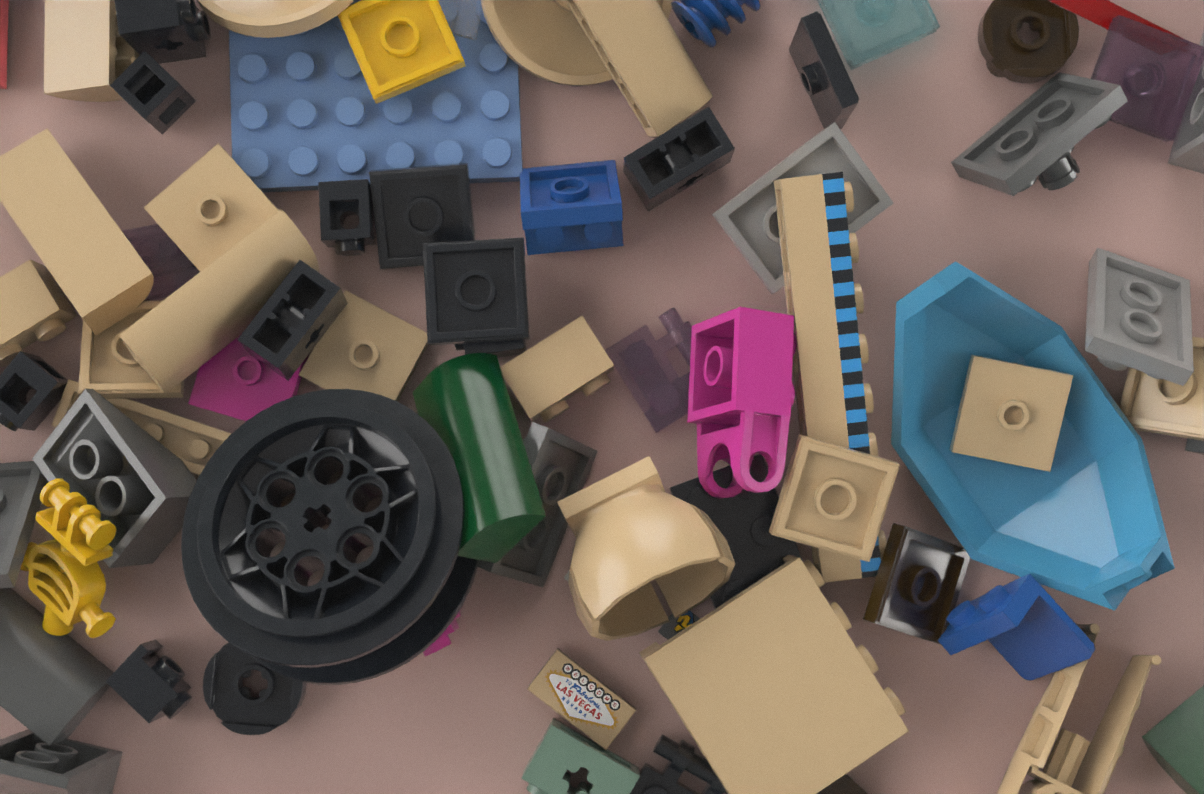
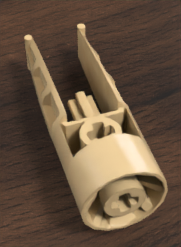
M1076 624L1095 644L1100 630L1099 625ZM1132 656L1091 743L1085 740L1086 738L1063 728L1059 733L1089 659L1054 672L1046 691L1032 713V718L1017 750L1013 753V757L996 794H1104L1117 760L1123 754L1125 748L1123 745L1135 711L1139 709L1140 697L1151 665H1159L1161 663L1160 656ZM1026 774L1035 778V780H1029L1022 784Z

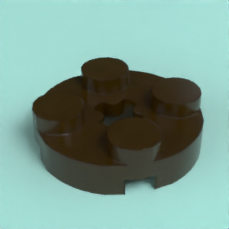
M994 0L985 11L978 28V44L981 54L986 60L987 69L996 77H1005L1008 80L1019 83L1039 82L1058 72L1074 52L1079 38V25L1076 14L1048 0ZM1023 23H1029L1031 31L1039 32L1040 37L1034 39L1031 44L1024 43L1017 35Z

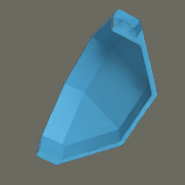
M956 261L896 302L891 445L972 560L1019 577L1030 573L1039 584L1114 611L1130 589L1175 569L1143 440L1060 325ZM971 354L1073 375L1050 472L951 452L950 445Z

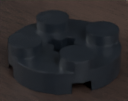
M229 642L219 652L215 653L208 662L203 678V694L209 709L214 710L216 716L223 721L221 724L227 729L243 735H261L279 727L294 716L303 702L307 683L284 677L268 669L249 654ZM254 670L260 671L262 678L267 679L268 687L260 691L259 697L251 696V688L243 686V679L252 676Z

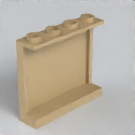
M787 555L783 558L785 564L661 645L654 642L639 652L728 794H817L909 732L900 717L906 713L901 701L889 687L883 690L873 675V673L879 670L875 660L862 644L856 647L846 632L852 627L848 617L836 602L829 605L819 589L825 585V582L809 559L802 562L800 557Z

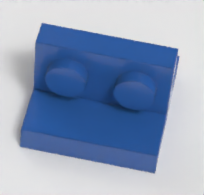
M615 160L522 168V173H520V204L527 255L624 246L622 201Z

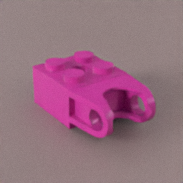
M738 307L692 325L687 423L697 424L699 482L703 489L713 497L719 499L734 497L741 493L743 489L754 493L767 492L775 488L783 477L791 407L795 399V388L792 383V363L797 346L794 334V315ZM756 453L761 454L768 463V474L762 482H757L750 475L751 463ZM719 460L726 461L732 468V482L726 489L720 487L713 477V468Z

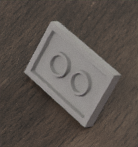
M835 122L831 123L712 214L771 294L776 293L784 286L774 180L843 172L844 182L851 183L854 195V210L847 213L849 233H855L893 204V201Z
M1097 248L1089 261L1085 351L1098 357L1097 360L1110 369L1123 371L1127 367H1131L1146 373L1152 378L1165 379L1184 386L1194 372L1190 280Z

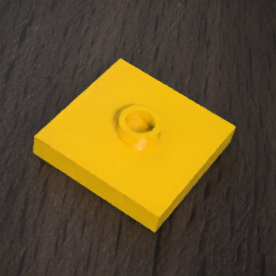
M361 0L349 5L338 14V18L376 104L466 66L438 0Z

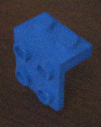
M1030 573L1004 586L998 585L972 601L967 600L959 604L947 616L946 620L949 626L938 639V642L950 655L988 640L1022 678L1029 681L1085 661L1095 651L1094 643Z

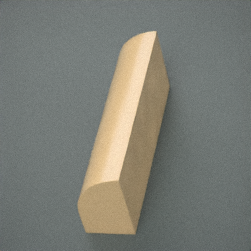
M45 0L44 94L84 102L124 100L110 85L140 55L119 35L115 0Z
M565 0L648 136L659 137L695 113L713 97L657 0Z
M48 128L0 156V202L94 334L97 336L132 313L149 295L153 287L154 276Z
M280 209L119 334L133 358L167 394L244 332L299 260L320 272L316 255L297 226Z

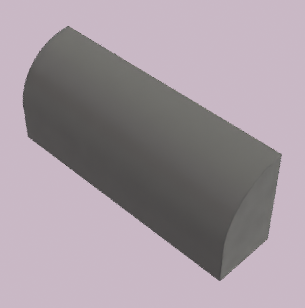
M2 588L0 589V706L47 745L51 746L69 738L110 687L105 681L114 672L68 634L55 636L45 632L42 628L44 615L13 589Z

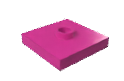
M239 335L199 367L188 404L248 421L270 406L297 395L302 379L299 374L309 354L289 381H287L249 354L237 340L240 337Z

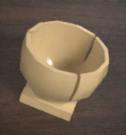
M650 456L557 502L576 537L569 570L568 584L577 616L592 637L610 641L635 636L670 622L650 582L654 579L675 619L706 601L730 579L735 561L726 538L705 512L665 492L659 473Z

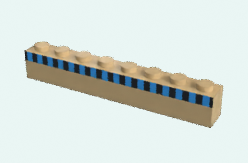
M843 172L774 180L787 314L794 315V334L797 341L796 351L793 356V373L800 435L878 456L876 436L873 432L868 433L866 415L867 413H873V394L870 384H863L862 364L868 363L869 360L868 343L865 334L858 333L857 314H861L864 311V299L860 283L854 284L852 263H858L859 247L856 234L849 233L847 213L854 210L852 185L850 182H844ZM883 530L879 531L870 562L811 546L813 564L825 583L876 577L887 544L885 533Z

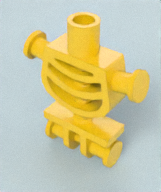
M57 478L48 482L40 493V501L45 506L52 508L36 512L35 520L55 539L40 544L29 542L20 570L29 571L28 587L45 604L42 628L45 632L55 636H63L73 630L74 624L84 621L87 625L85 629L87 635L90 638H96L106 633L116 620L111 612L104 613L100 608L106 591L104 574L97 563L100 560L112 557L113 548L109 543L116 535V526L110 521H101V512L94 505L87 504L86 498L79 492L70 493V485L64 479Z

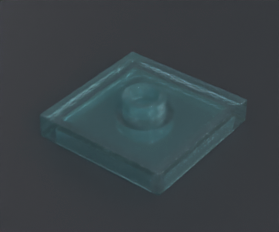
M817 0L850 70L933 34L940 27L928 0Z

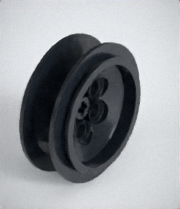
M327 389L297 395L270 406L242 424L215 451L198 477L188 501L182 527L181 553L186 582L195 604L211 627L225 640L249 654L268 669L290 679L318 685H342L373 679L401 667L425 651L442 635L462 608L477 572V559L458 556L464 530V494L456 464L445 443L437 432L410 408L388 397L362 390ZM343 471L341 478L337 482L327 485L333 474ZM295 493L293 500L288 505L281 507L283 499L289 494ZM383 497L378 508L365 512L366 506L370 501ZM324 525H329L326 530L322 529ZM286 541L283 550L278 555L270 557L272 549L278 543ZM374 546L371 556L366 561L356 563L359 552L364 548ZM324 569L321 580L313 586H308L310 576L315 571Z

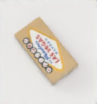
M557 648L527 688L532 694L605 750L608 749L636 711L634 706L559 648Z

